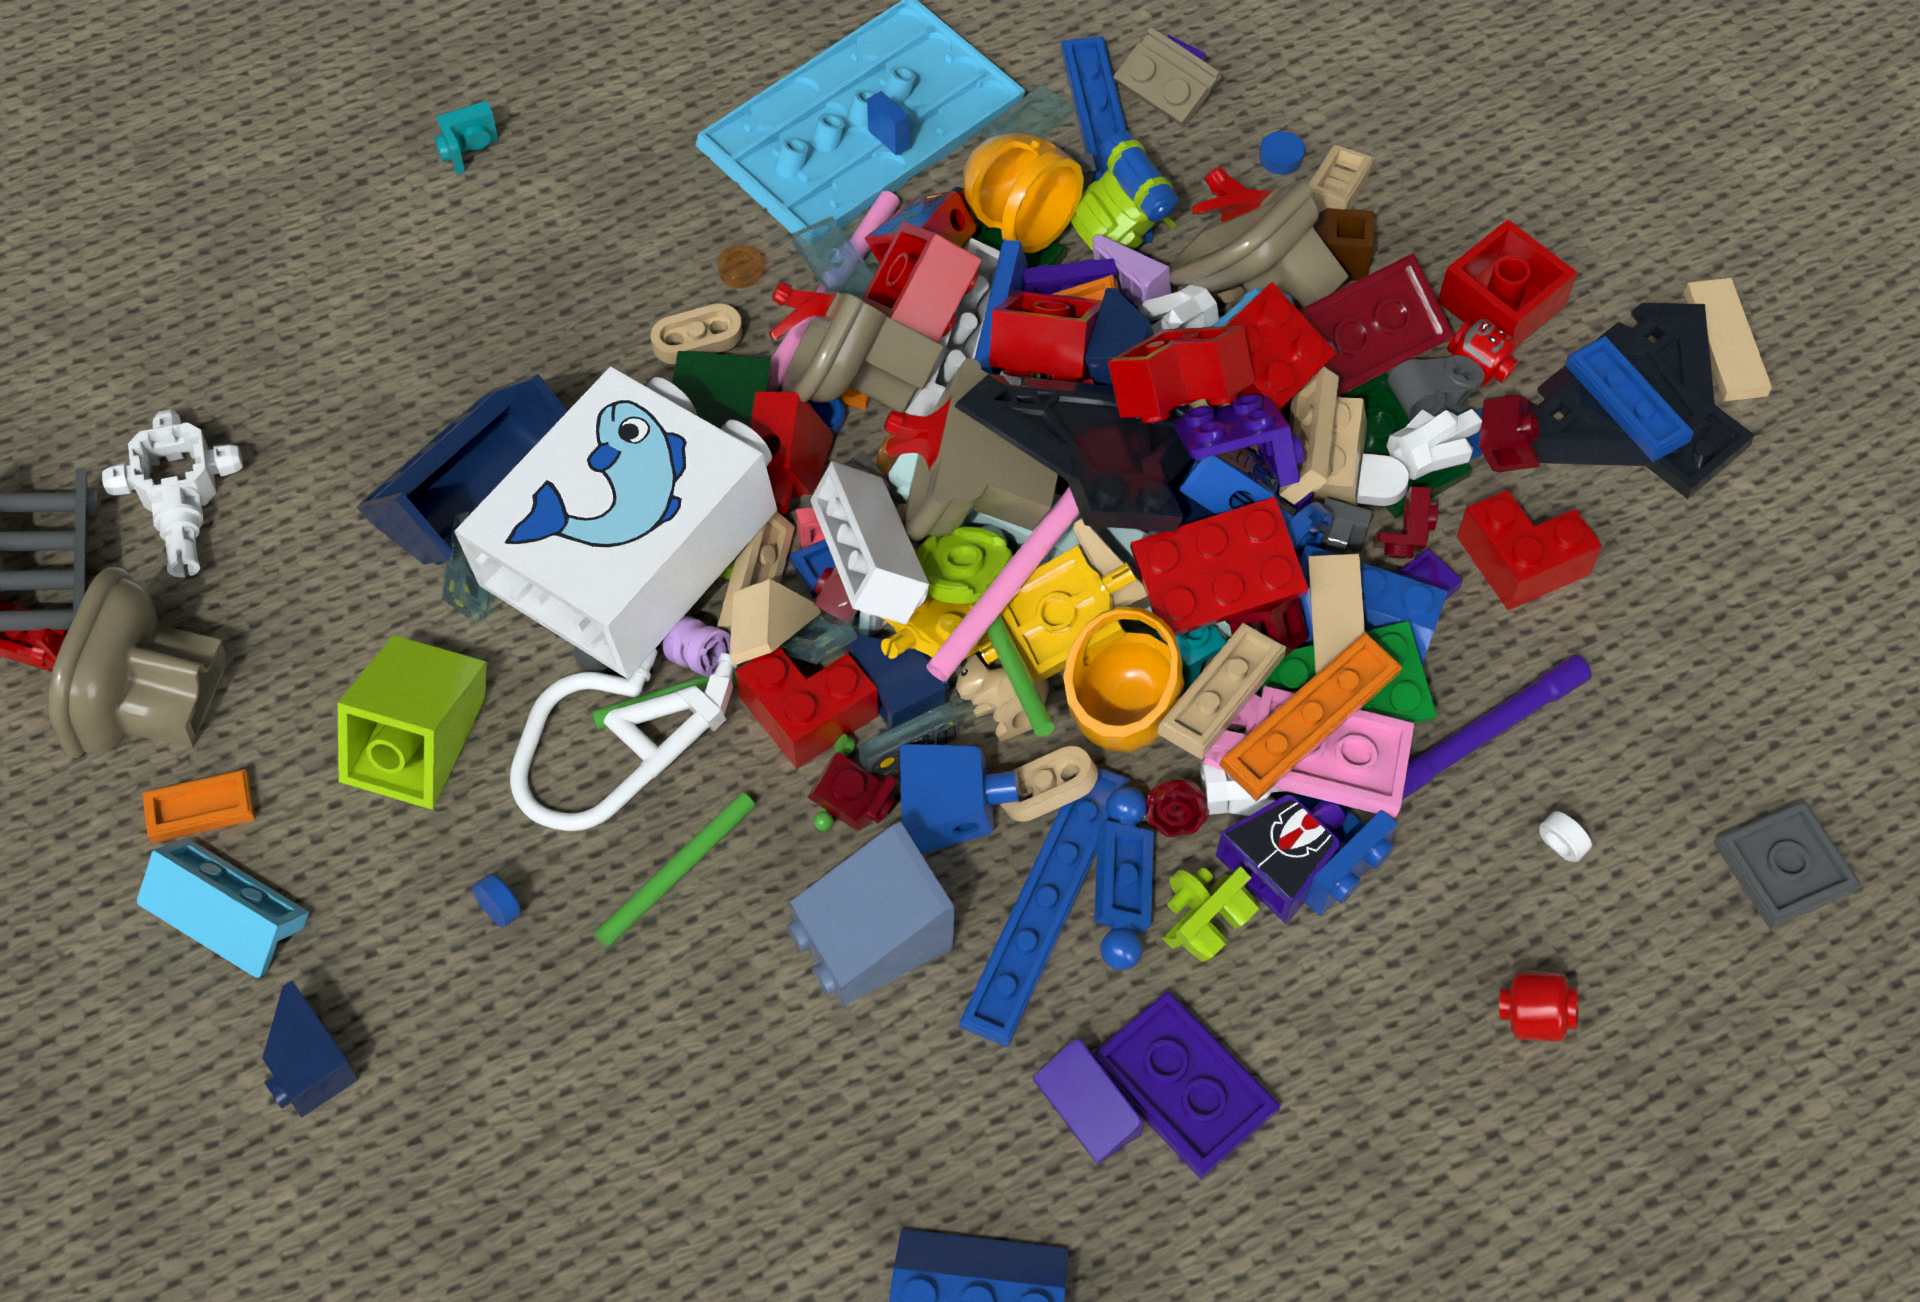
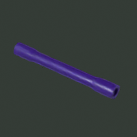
M1572 655L1542 674L1530 686L1423 754L1411 757L1408 760L1402 800L1431 782L1434 776L1548 703L1561 699L1589 681L1592 674L1586 661L1579 655Z

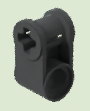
M1454 355L1447 358L1407 360L1392 370L1387 382L1405 414L1412 421L1422 409L1434 417L1445 410L1455 415L1466 412L1469 403L1468 397L1472 390L1477 389L1482 384L1485 374L1480 365L1471 358Z

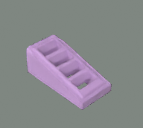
M1097 234L1092 238L1094 260L1114 258L1119 292L1137 310L1146 300L1171 294L1169 266L1102 235Z

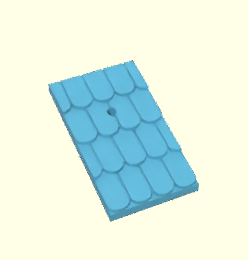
M901 0L699 132L695 146L707 157L709 156L710 160L734 182H738L739 186L763 208L766 207L767 212L788 231L795 234L796 238L809 249L862 215L863 211L874 204L882 191L894 193L904 186L910 178L945 158L968 142L969 138L1012 111L1013 107L1022 102L1026 90L918 0ZM880 91L909 115L910 147L898 155L892 153L868 131L867 99Z

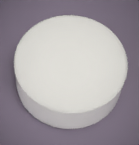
M1552 812L1539 826L1540 835L1544 842L1567 861L1578 862L1592 848L1591 840L1584 829L1564 813Z

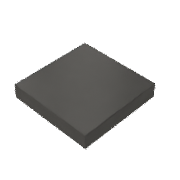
M1805 800L1721 835L1714 842V845L1770 930L1858 892L1862 886Z

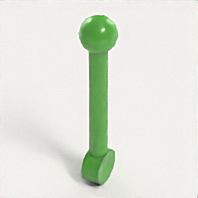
M843 734L835 743V751L847 757L855 746V739L847 734ZM823 808L814 817V825L819 831H828L834 824L833 816Z

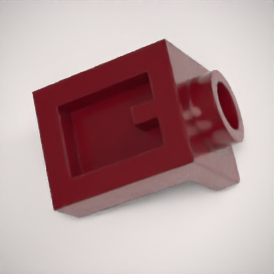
M837 752L828 762L807 798L851 828L859 831L871 821L879 824L887 815L895 801L890 792L897 779L888 774L879 780Z

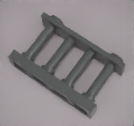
M76 468L75 493H0V513L75 512V531H0V551L74 550V570L0 571V591L74 590L73 610L0 611V631L42 630L47 627L52 630H69L83 596L88 589L89 517H98V489L88 488L86 468Z

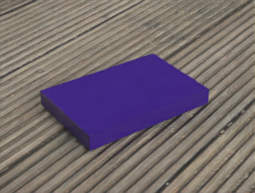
M1169 990L1092 1054L1134 1110L1201 1180L1273 1117L1281 1107L1269 1092Z

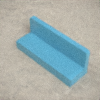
M187 837L152 851L137 897L139 906L255 978H259L267 973L277 942L301 931L309 915V911Z

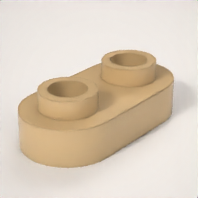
M711 304L665 317L659 320L651 330L653 352L659 360L668 364H676L678 351L716 354L732 349L742 338L740 314L736 309L726 304ZM715 330H725V332L713 334ZM672 342H680V343H682V344L675 345V346L669 345V344L672 343Z
M1067 746L1012 770L1017 771L1019 777L1021 799L1020 802L1000 804V806L1013 820L1021 822L1033 820L1087 795L1096 784L1098 778L1097 767L1088 753L1080 747Z

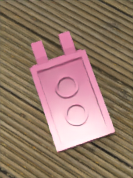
M1264 686L1261 696L1259 697L1254 694L1228 727L1234 730L1246 727L1245 734L1225 730L1205 755L1203 764L1223 770L1219 766L1221 759L1295 693ZM1358 710L1274 785L1273 788L1376 814L1382 809L1390 817L1396 818L1401 808L1415 723Z

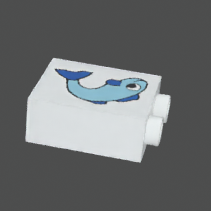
M610 366L454 532L479 586L629 679L777 511L766 468L772 460V454L763 439L745 424L736 420H728L719 429L698 417L689 398L671 382L663 378L654 377L644 386Z

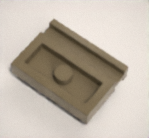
M1150 26L1146 37L1141 43L1139 42L1113 78L1118 85L1182 127H1185L1210 94V89L1222 77L1220 71Z

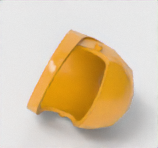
M1004 133L990 137L972 151L963 167V190L971 211L989 228H1000L1003 241H1020L1023 251L1026 253H1035L1048 247L1062 234L1074 216L1082 197L1084 177L1080 164L1058 146L1039 136L1023 133Z
M1117 607L1100 613L1088 622L1068 651L1063 675L1070 716L1085 737L1106 751L1132 753L1149 747L1162 737L1158 735L1159 723L1182 697L1185 684L1182 675L1181 654L1177 638L1172 629L1154 613L1137 607ZM1120 619L1140 620L1155 628L1167 643L1165 644L1149 634L1126 632L1124 636L1086 656L1083 661L1084 651L1089 639L1104 625Z

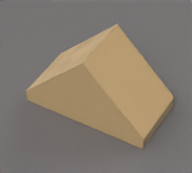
M771 579L733 592L730 658L733 664L736 665L773 652L821 613L819 607L815 606L814 602Z

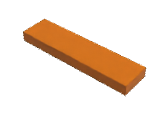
M1364 632L1221 759L1219 766L1257 802L1399 675L1402 666Z

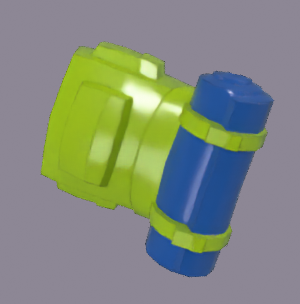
M1124 130L1114 133L1105 142L1101 151L1108 170L1103 174V177L1097 182L1091 183L1082 192L1078 207L1070 220L1078 235L1092 251V238L1097 234L1133 250L1143 242L1142 236L1155 222L1163 221L1172 229L1178 225L1170 215L1179 203L1178 195L1173 190L1171 182L1168 178L1162 176L1147 156L1144 146L1140 141L1135 140L1130 132Z

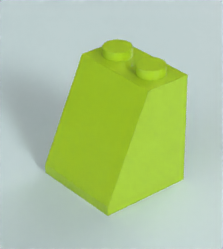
M393 635L338 701L339 782L433 810L485 700L486 661Z

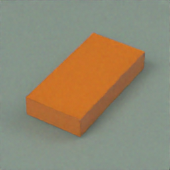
M246 769L142 792L147 837L151 844L255 820L249 775Z

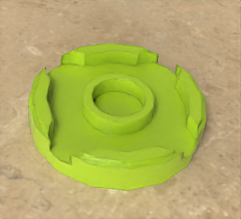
M964 526L952 532L953 535H946L942 538L941 536L929 537L918 547L916 555L929 582L927 596L944 603L967 604L977 602L1013 557L1011 549L1009 550L1006 547V541L1000 535L983 528Z

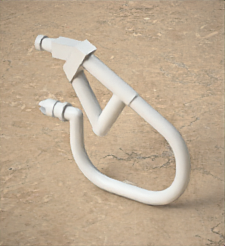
M655 648L629 679L599 672H581L556 681L534 703L512 762L510 784L517 805L531 820L545 827L557 830L579 831L605 822L617 813L649 781L655 779L705 730L710 728L714 732L726 721L724 714L733 689V672L738 664H733L730 654L721 653L718 659L719 665L714 675H710L705 693L696 686H692L610 711L604 719V724L632 749L643 762L601 803L589 810L578 813H564L544 807L534 798L528 785L529 768L548 714L562 698L580 690L594 689L629 697L640 695L644 683L650 680L651 674L649 672L651 667H653L657 650ZM687 709L694 713L659 747L636 726V724Z

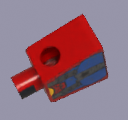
M954 187L948 192L920 196L911 200L868 234L865 240L878 263L881 264L902 222L934 232L959 247H962L976 231V224L968 212L970 207L966 201L963 188Z

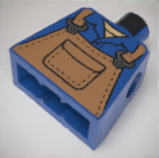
M1246 447L1195 459L1190 465L1179 489L1216 515L1272 497H1276L1285 525H1287L1296 512L1295 508L1275 494L1279 484L1263 460Z

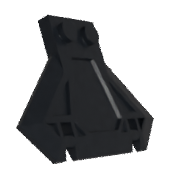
M1641 303L1631 311V316L1638 322L1634 327L1631 328L1621 322H1617L1598 339L1606 336L1694 431L1691 442L1652 462L1566 366H1563L1537 388V392L1544 398L1541 403L1536 405L1528 400L1529 413L1534 412L1539 423V438L1537 441H1533L1532 445L1540 458V463L1646 466L1681 495L1689 499L1749 448L1754 434L1715 405L1705 304ZM1653 336L1657 341L1652 343L1648 338ZM1558 412L1564 416L1560 421L1553 417Z
M993 374L985 376L956 402L955 408L1066 479L1085 526L1177 531L1183 515L1169 484L1192 461V458L1175 431L1174 421L1184 417L1187 411L1194 409L1190 405L1175 407L1170 410V417L1165 420L1143 423L1141 417L1120 418L1113 386L1022 377L1020 385H1011L1003 375Z

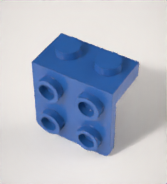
M1301 794L1294 796L1308 811L1321 801L1320 799ZM1338 804L1346 817V821L1332 832L1341 843L1340 851L1313 877L1314 880L1308 898L1305 901V904L1320 917L1336 901L1340 904L1345 902L1361 883L1360 877L1370 867L1373 869L1379 868L1393 852L1395 845L1391 843V839L1397 822L1382 809L1365 825L1346 808Z

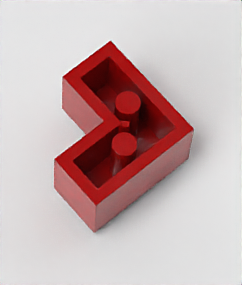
M1243 325L1163 329L1108 360L1120 418L1141 417L1143 423L1165 420L1170 417V410L1199 399H1208L1210 405H1222L1233 402L1238 398V392L1255 382Z
M1509 490L1467 507L1457 534L1458 540L1508 611L1590 575L1602 548L1601 543L1576 509L1533 526Z
M780 647L771 653L754 658L736 670L739 698L796 769L835 745L836 741L843 734L849 736L878 717L877 688L848 653L808 679L801 674Z

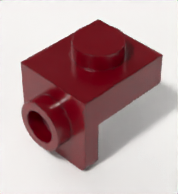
M1411 487L1406 492L1402 534L1377 533L1373 538L1372 548L1384 549V556L1388 558L1411 559L1413 558L1414 551L1421 552L1427 546L1428 531H1435L1438 517V503L1430 502L1431 488Z

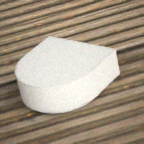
M1363 453L1357 503L1388 506L1399 502L1405 496L1408 489L1409 474L1406 466L1400 460L1391 456Z

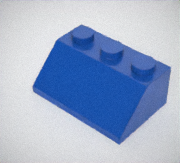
M1308 544L1304 547L1299 564L1309 591L1307 595L1299 597L1309 639L1296 649L1313 645L1308 557L1338 555ZM1360 562L1365 632L1409 621L1421 664H1423L1448 591Z
M901 1229L893 1268L889 1302H1064L1068 1248Z

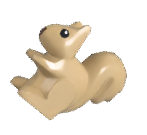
M975 653L969 656L958 677L956 692L961 699L972 700L973 705H978L973 710L974 715L980 717L994 712V720L1000 722L996 728V736L1000 741L1033 729L1004 668L989 670ZM1022 658L1043 703H1045L1049 693L1048 680L1045 679L1040 683L1036 682Z

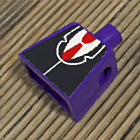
M1285 795L1222 832L1216 857L1232 872L1241 866L1251 877L1245 885L1276 916L1287 924L1307 900L1314 880L1313 877L1340 851L1341 843L1332 832L1346 821V817L1336 803L1321 800L1308 811L1294 796Z

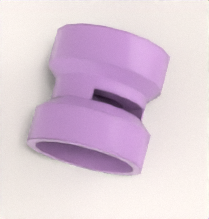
M683 616L663 640L664 655L669 661L682 667H690L692 671L709 678L711 674L714 675L719 665L718 659L720 654H730L731 636L724 630L714 626H706L704 622L691 616Z

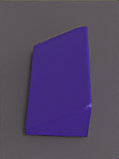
M1079 1038L1068 1044L1033 1076V1081L1097 1165L1141 1135L1143 1128L1141 1117Z

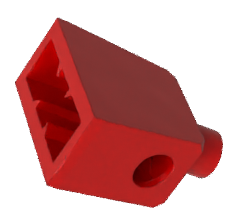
M756 392L750 428L763 439L771 451L772 460L766 468L777 512L785 514L788 512L791 497H811L818 487L834 434L807 401L802 402L796 392Z

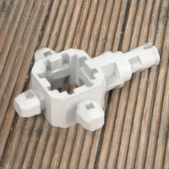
M169 409L159 411L155 415L153 429L139 431L128 443L130 465H126L124 462L109 466L102 471V482L107 494H131L132 490H136L144 508L153 512L154 527L160 531V537L166 541L167 572L172 576L182 578L185 577V564H188L190 576L195 575L200 570L195 538L199 535V528L203 524L202 506H205L216 494L214 474L225 476L236 473L243 468V461L238 445H214V449L210 450L201 429L188 422L182 423L178 413L175 410ZM184 453H190L192 459L195 458L196 464H193V471L185 472V480L179 481L178 477L174 476L161 479V484L155 485L153 479L150 478V473H153L152 466L160 465L159 458L166 457L168 461L184 458Z

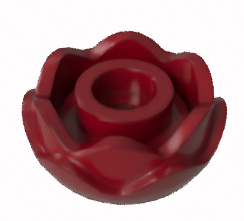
M1172 778L1164 780L1157 784L1146 798V816L1149 825L1166 837L1194 834L1199 830L1201 824L1207 821L1209 816L1205 793L1195 783L1186 779Z

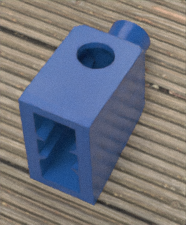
M900 745L902 824L920 853L930 852L989 835L994 829L993 805L1020 802L1021 792L1017 771L991 774L983 750L979 747Z

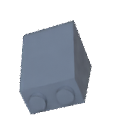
M901 821L889 827L790 901L792 922L787 924L788 932L797 949L801 953L809 949L817 965L812 967V971L823 993L828 996L834 992L842 1007L953 948L954 905Z

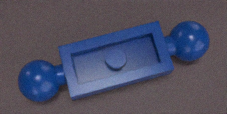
M1130 786L1119 787L1110 794L1107 799L1106 810L1112 821L1106 820L1098 828L1094 923L1112 927V930L1104 936L1100 951L1104 962L1115 970L1131 969L1140 961L1143 946L1136 933L1142 934L1151 927L1154 831L1136 827L1147 813L1146 798L1141 791Z

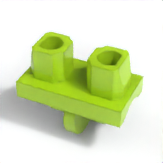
M1241 866L1230 876L1227 874L1222 875L1208 890L1205 886L1213 879V876L1207 869L1201 868L1194 876L1186 871L1178 870L1169 879L1170 886L1175 895L1167 902V905L1176 914H1179L1186 906H1189L1190 909L1161 939L1172 949L1183 945L1201 962L1213 958L1225 946L1228 940L1210 920L1219 912L1234 929H1237L1244 925L1260 909L1252 895L1244 887L1251 877Z

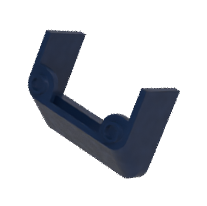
M539 374L496 387L460 414L363 499L357 508L373 526L422 564L435 563L440 565L455 555L452 550L454 539L455 541L458 539L455 537L454 532L457 527V521L463 522L568 410Z

